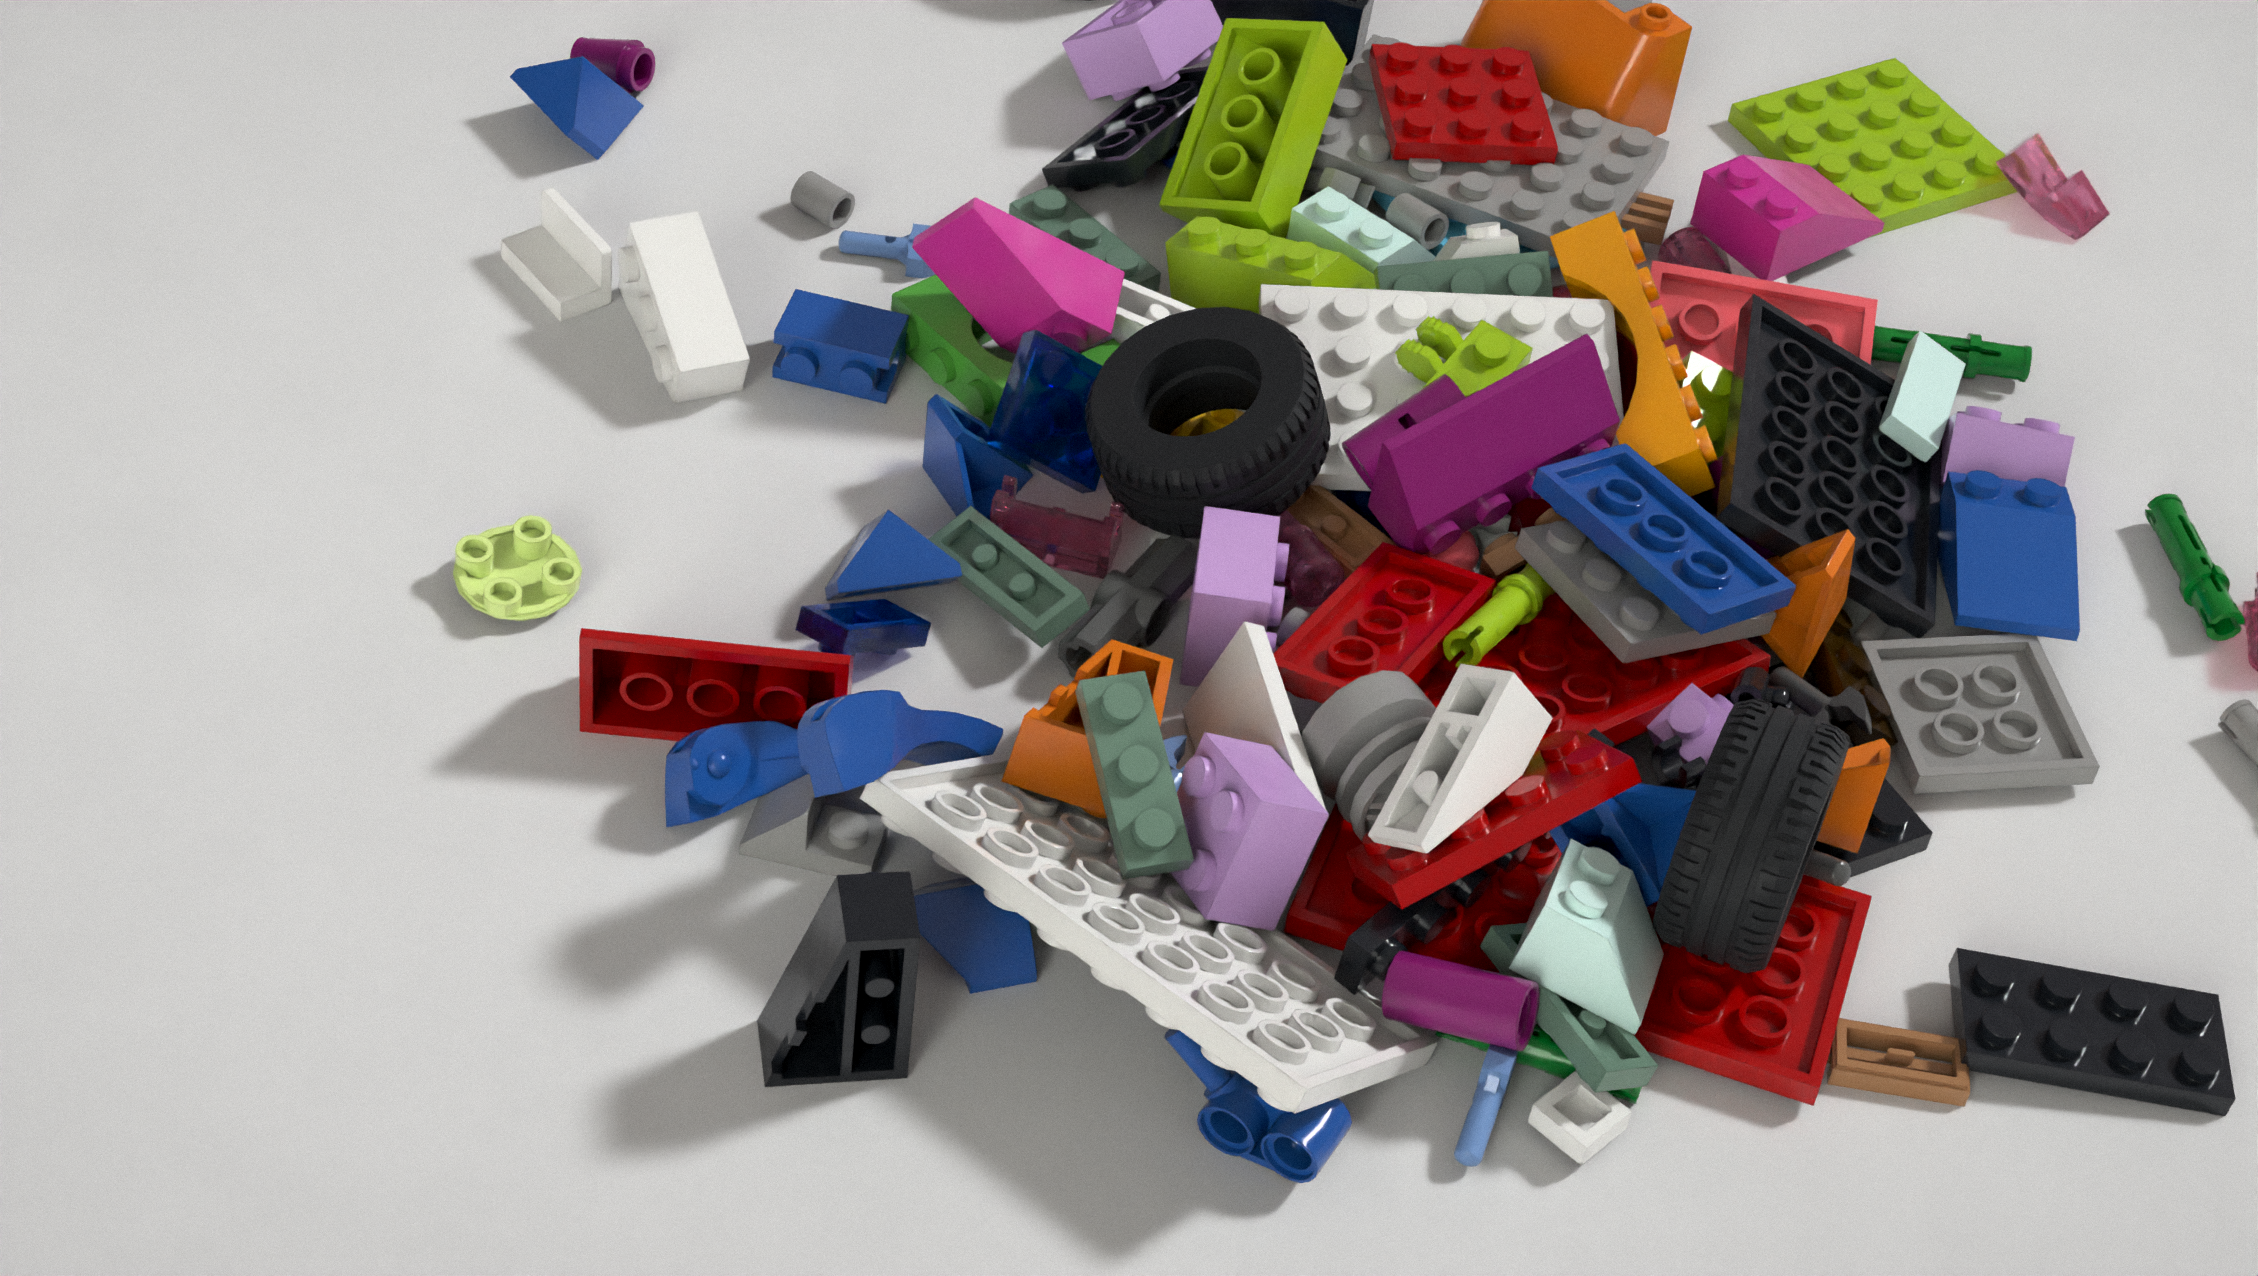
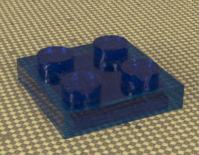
M1038 330L1024 332L985 443L1082 494L1095 492L1101 472L1087 433L1085 408L1088 402V393L1102 365Z

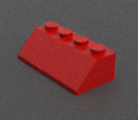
M581 628L579 636L580 732L679 741L694 731L727 723L776 721L798 730V724L805 711L816 703L851 694L854 656Z

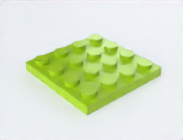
M1896 58L1733 103L1728 117V122L1766 158L1810 165L1884 222L1882 232L1873 236L2019 192L2026 177V173L2013 163L2004 152L1995 147L1970 122L1960 116L1936 92L1932 91L1906 65Z

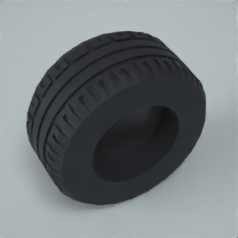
M1229 307L1196 308L1169 315L1143 327L1122 342L1105 361L1088 393V402L1085 408L1087 433L1107 490L1115 504L1123 512L1127 513L1132 520L1166 535L1175 534V536L1200 539L1205 506L1272 516L1280 515L1292 506L1312 484L1319 474L1329 450L1331 428L1328 413L1309 351L1305 348L1303 342L1298 339V336L1289 331L1284 325L1249 310ZM1221 409L1246 410L1243 415L1229 425L1207 434L1197 436L1170 435L1180 425L1203 413Z
M1757 698L1734 704L1700 780L1660 892L1653 918V928L1664 943L1677 948L1684 946L1687 952L1700 957L1705 954L1708 956V960L1724 965L1726 962L1730 964V968L1743 973L1756 972L1767 967L1809 862L1847 755L1850 743L1839 728L1823 722L1816 724L1815 718L1801 713L1796 716L1793 710L1779 705L1776 709L1772 708L1771 703Z

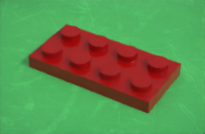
M1382 542L1273 653L1285 690L1298 698L1311 699L1323 704L1337 690L1357 678L1382 670L1403 672L1418 684L1444 656L1443 642L1445 637L1461 626L1492 598L1496 580Z
M1579 730L1561 731L1540 742L1538 745L1539 751L1534 753L1520 778L1429 853L1375 843L1368 836V832L1362 838L1363 844L1347 851L1345 855L1356 878L1399 908L1404 909L1641 783L1642 779L1633 757Z

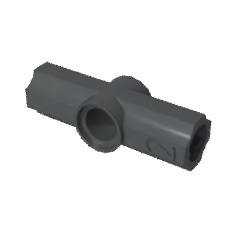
M1175 534L1165 539L1157 538L1125 573L1116 569L1105 576L1095 592L1090 610L1060 641L1058 658L1066 665L1071 677L1075 678L1077 669L1111 639L1134 647L1137 644L1149 647L1158 639L1170 617L1172 606L1193 584L1197 554L1193 550L1190 541L1183 537L1175 536Z

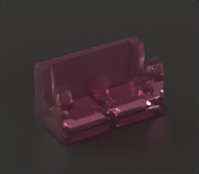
M1004 475L1002 491L996 490L992 499L990 521L1048 566L1104 579L1111 569L1121 543L1124 505L1112 501L1109 517L1105 516L1103 521L1066 512V509L1055 506L1048 508L1016 500L1017 478Z

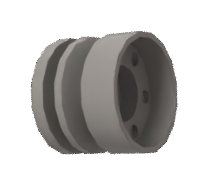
M1382 670L1365 675L1337 690L1315 711L1301 736L1319 788L1326 796L1336 802L1340 815L1352 825L1354 833L1361 841L1363 836L1371 830L1436 710V707L1418 685L1403 672Z

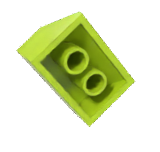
M1196 216L1165 242L1171 298L1194 308L1229 307L1249 310L1259 314L1261 284L1374 289L1376 287L1374 274L1343 253L1320 248L1312 242H1297L1269 235L1261 229H1246L1222 223L1214 217Z

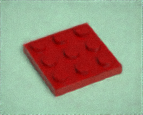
M1403 42L1391 45H1371L1368 63L1393 160L1420 158L1440 159L1441 162L1487 163V160L1511 161L1510 164L1521 165L1555 164L1558 145L1528 50H1517L1511 47H1500L1498 49L1465 48L1460 45H1447L1445 47L1413 46Z

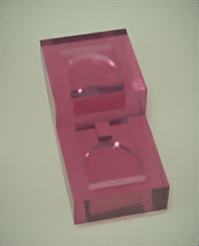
M2039 133L2023 140L1996 161L2005 177L2025 201L2045 220L2074 240L2083 237L2110 215L2083 170L2081 169L2066 177Z

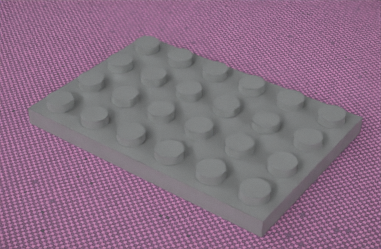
M1373 34L1344 69L1311 166L1323 171L1326 166L1361 178L1360 183L1374 186L1376 191L1395 198L1402 193H1409L1442 212L1448 218L1467 225L1499 222L1500 230L1507 229L1518 235L1520 245L1536 251H1548L1549 256L1557 258L1550 236L1612 211H1615L1621 225L1622 218L1625 214H1628L1631 205L1636 202L1640 192L1644 191L1665 160L1670 141L1656 137L1645 129L1629 127L1604 118L1593 110L1579 109L1554 100L1542 92L1558 145L1555 164L1521 165L1510 164L1511 161L1487 160V163L1441 162L1440 159L1420 158L1393 160L1368 59L1372 44L1391 45L1401 41Z

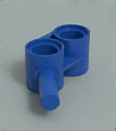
M1169 1029L1166 1032L1164 1038L1206 1086L1204 1096L1208 1101L1200 1110L1197 1122L1199 1130L1212 1146L1225 1154L1236 1157L1240 1156L1269 1168L1294 1182L1305 1183L1316 1178L1346 1136L1352 1124L1350 1112L1339 1098L1296 1114L1277 1109L1266 1103L1257 1092L1258 1087L1238 1072L1221 1068L1207 1060L1201 1053L1202 1046L1180 1030Z

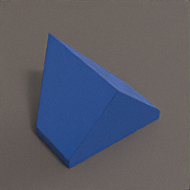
M583 56L518 68L510 76L568 138L597 160L607 151L644 107L643 104Z
M935 394L928 401L923 469L956 517L972 506L993 523L1022 487L1034 476L1018 452L1012 449L1000 433L938 394Z
M888 509L862 528L826 585V600L949 584L962 576L961 566L959 562Z
M1639 783L1549 832L1562 854L1569 841L1573 839L1586 847L1600 848L1613 855L1619 864L1633 871L1645 905L1648 907L1659 899L1675 847L1696 791Z
M969 877L932 883L913 891L920 934L965 979L970 994L1037 981V967L1031 929L1027 919L1017 912L1007 911L992 904L984 895L985 889Z

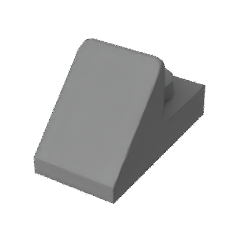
M807 774L758 798L741 840L739 854L832 876L875 872L888 837V827L882 823L881 816L825 804V796L815 798L811 778Z

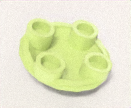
M524 516L519 518L513 525L491 528L479 535H467L456 544L453 578L458 592L474 609L492 617L516 621L547 617L565 607L579 590L582 568L575 550L560 536L553 534L551 524L542 517Z

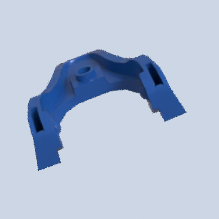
M874 690L835 697L816 703L805 711L798 724V730L776 721L727 723L697 730L677 741L666 756V828L718 816L807 774L810 775L814 795L817 798L845 792L872 783L893 769L901 760L928 766L993 755L1003 736V728L985 720L956 712L921 710L912 707L906 702L899 691Z

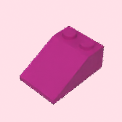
M1744 154L1703 171L1690 222L1693 227L1756 277L1768 281H1774L1882 232L1884 227L1882 220L1810 165Z
M976 197L914 237L912 248L998 346L1020 356L1021 361L1029 366H1044L1063 362L1112 334L1125 272Z

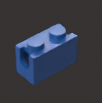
M795 289L774 331V343L782 345V348L773 364L772 377L886 404L906 361L905 345L909 315Z

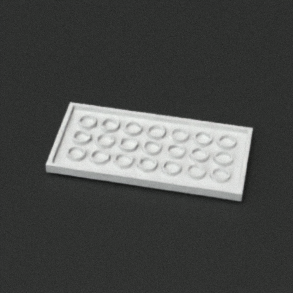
M1011 752L891 771L865 786L860 799L882 814L881 821L885 826L896 833L918 840L933 851L932 858L937 864L949 871L969 877L985 889L984 895L992 904L1007 911L1017 912L1038 927L1037 934L1043 941L1058 949L1071 951L1091 966V973L1097 980L1111 988L1124 990L1146 1006L1145 1011L1152 1020L1166 1028L1180 1030L1202 1046L1201 1053L1207 1060L1221 1068L1238 1072L1258 1087L1257 1092L1266 1103L1277 1109L1296 1114L1427 1065L1438 1044V1041L1416 1026L1385 1019L1382 1012V1002L1363 989L1356 995H1353L1334 979L1335 969L1275 928L1274 931L1205 919L1170 872L1122 880L1107 818L1092 816L1081 807L1001 782Z

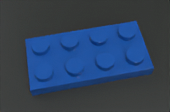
M1626 443L1537 469L1531 489L1547 501L1558 515L1569 520L1591 539L1600 551L1608 554L1635 577L1639 585L1651 591L1678 614L1683 623L1695 629L1701 635L1789 605L1796 588L1793 582Z

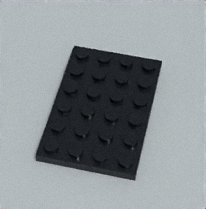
M1753 294L1742 306L1739 313L1716 519L1724 523L1735 535L1743 538L1747 537L1779 557H1783L1801 546L1849 529L1856 539L1846 598H1850L1874 612L1885 624L1894 628H1901L1916 638H1922L1935 625L1942 440L1939 449L1927 462H1924L1881 432L1879 425L1895 379Z

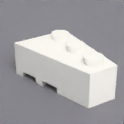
M698 211L629 222L625 247L618 249L620 269L618 290L652 358L653 370L658 382L664 383L674 404L742 391L750 358Z

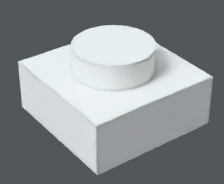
M1575 1071L1532 1105L1528 1123L1578 1164L1582 1165L1627 1129L1632 1111L1607 1091L1595 1093Z

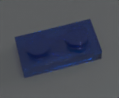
M886 599L801 606L795 630L819 642L817 648L821 652L852 655L855 658L856 653L874 652L881 655H895L898 649L923 647L927 641L931 622Z

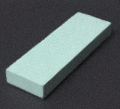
M1919 331L1907 344L1879 425L1880 431L1921 461L1927 462L1939 449L1966 364L1922 331Z

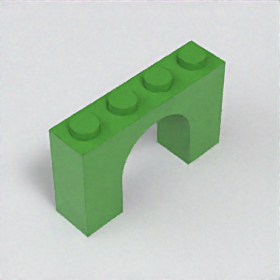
M936 274L892 294L891 311L909 315L905 345L906 355L924 369L935 383L942 385L963 403L973 416L979 417L990 428L1000 433L1012 449L1018 451L1036 468L1041 467L1090 443L1085 421L1088 393L1105 361L1121 345L1114 338L1060 363L1044 366L1015 364L994 356L982 347L983 344L993 339Z

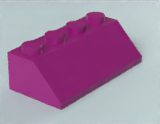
M1585 334L1382 442L1368 508L1398 547L1421 555L1429 551L1432 554H1439L1450 548L1460 538L1462 533L1481 523L1484 527L1495 524L1511 510L1513 505L1530 496L1533 499L1542 498L1531 489L1539 467L1612 447L1620 419L1594 341L1588 334Z

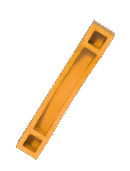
M1612 211L1550 236L1562 275L1572 298L1608 300L1614 307L1616 331L1621 333L1637 351L1636 386L1628 411L1616 432L1619 445L1626 443L1689 497L1714 488L1715 484L1708 463L1718 460L1706 426L1694 428L1693 422L1702 419L1703 415L1691 384L1681 388L1678 381L1688 378V374L1677 345L1665 347L1664 341L1674 338L1662 304L1651 308L1650 302L1660 299L1648 266L1637 269L1636 265L1646 261V257L1635 229L1623 232L1615 211Z

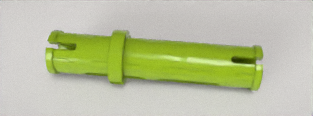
M1529 563L1526 564L1520 573L1508 575L1497 584L1498 586L1494 588L1492 598L1461 626L1445 637L1443 651L1449 662L1461 651L1466 653L1456 663L1455 666L1459 668L1460 664L1476 666L1482 657L1517 625L1527 624L1538 615L1537 613L1541 611L1543 601L1549 595L1555 593L1551 586Z

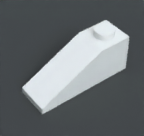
M1460 664L1368 834L1375 843L1429 853L1523 775L1553 718L1514 672Z

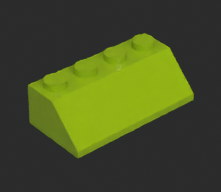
M1226 18L1159 203V207L1163 212L1187 223L1196 216L1214 217L1222 223L1246 229H1261L1269 235L1286 239L1292 208L1298 205L1347 63V58L1325 22Z

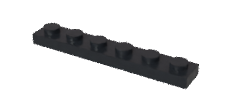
M1595 728L1587 734L1611 747L1615 745L1613 741ZM1549 831L1543 834L1547 839L1552 837ZM1535 839L1404 909L1399 908L1391 901L1348 937L1334 979L1353 995H1356L1376 977L1381 981H1385L1389 966L1399 951L1408 952V949L1418 940L1424 945L1430 943L1444 928L1450 913L1460 904L1465 908H1470L1488 888L1492 876L1500 869L1506 873L1513 871L1525 858Z

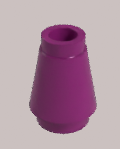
M580 37L574 42L570 53V58L581 56L586 58L629 94L634 90H645L651 83L655 72L654 53L649 48H645L644 44L639 40L588 39Z

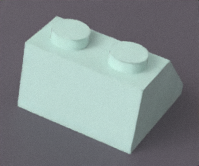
M1329 186L1292 208L1287 239L1297 242H1312L1320 248L1343 253L1373 274L1377 266L1429 262L1435 258L1432 253L1416 240Z
M1571 839L1534 903L1509 969L1635 1035L1642 1023L1664 953L1633 871L1619 864L1617 859L1607 851L1596 847H1586Z

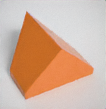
M1849 529L1801 546L1783 557L1776 555L1766 559L1767 562L1793 582L1796 588L1789 605L1774 610L1777 615L1769 634L1760 636L1783 663L1801 678H1803L1846 601L1856 539Z
M1884 738L1848 749L1816 841L1858 854L1890 764L1891 746Z

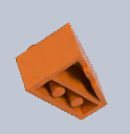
M1111 639L1077 669L1075 678L1066 687L1060 684L1051 692L1047 704L1040 710L1033 707L1024 715L1001 782L1081 807L1092 816L1107 818L1075 693L1079 680L1145 671L1159 726H1161L1174 659Z

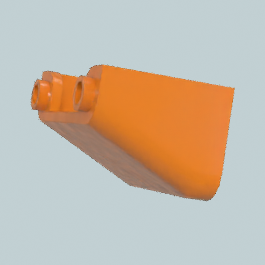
M1483 0L1461 41V46L1481 49L1511 47L1517 50H1528L1541 92L1549 95L1554 100L1579 109L1593 110L1604 118L1629 127H1639L1647 130L1654 136H1658L1667 131L1692 26L1672 13L1668 7L1658 3H1648L1624 13L1607 0Z

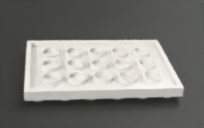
M1261 284L1259 315L1284 325L1303 342L1313 360L1326 404L1331 428L1329 450L1319 474L1311 485H1321L1325 489L1371 491L1348 460L1342 448V443L1414 395L1427 384L1414 377L1411 372L1407 373V370L1402 369V366L1398 364L1395 352L1408 339L1411 341L1414 339L1416 342H1419L1415 329L1428 316L1431 318L1434 316L1436 319L1440 318L1443 323L1447 322L1454 326L1463 340L1481 320H1484L1532 347L1533 350L1529 364L1588 334L1595 343L1620 419L1619 426L1624 418L1614 307L1608 300ZM1440 357V359L1442 360V362H1443V364H1444V363L1446 362V360L1443 359L1442 357ZM1616 435L1612 447L1619 445Z

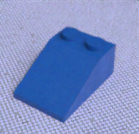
M1981 470L1970 471L1967 474L1948 471L1940 499L1938 561L1954 624L1956 626L2077 641L2080 632L2076 516L2067 488L2042 478H2033L2026 482L1999 478L1993 473Z

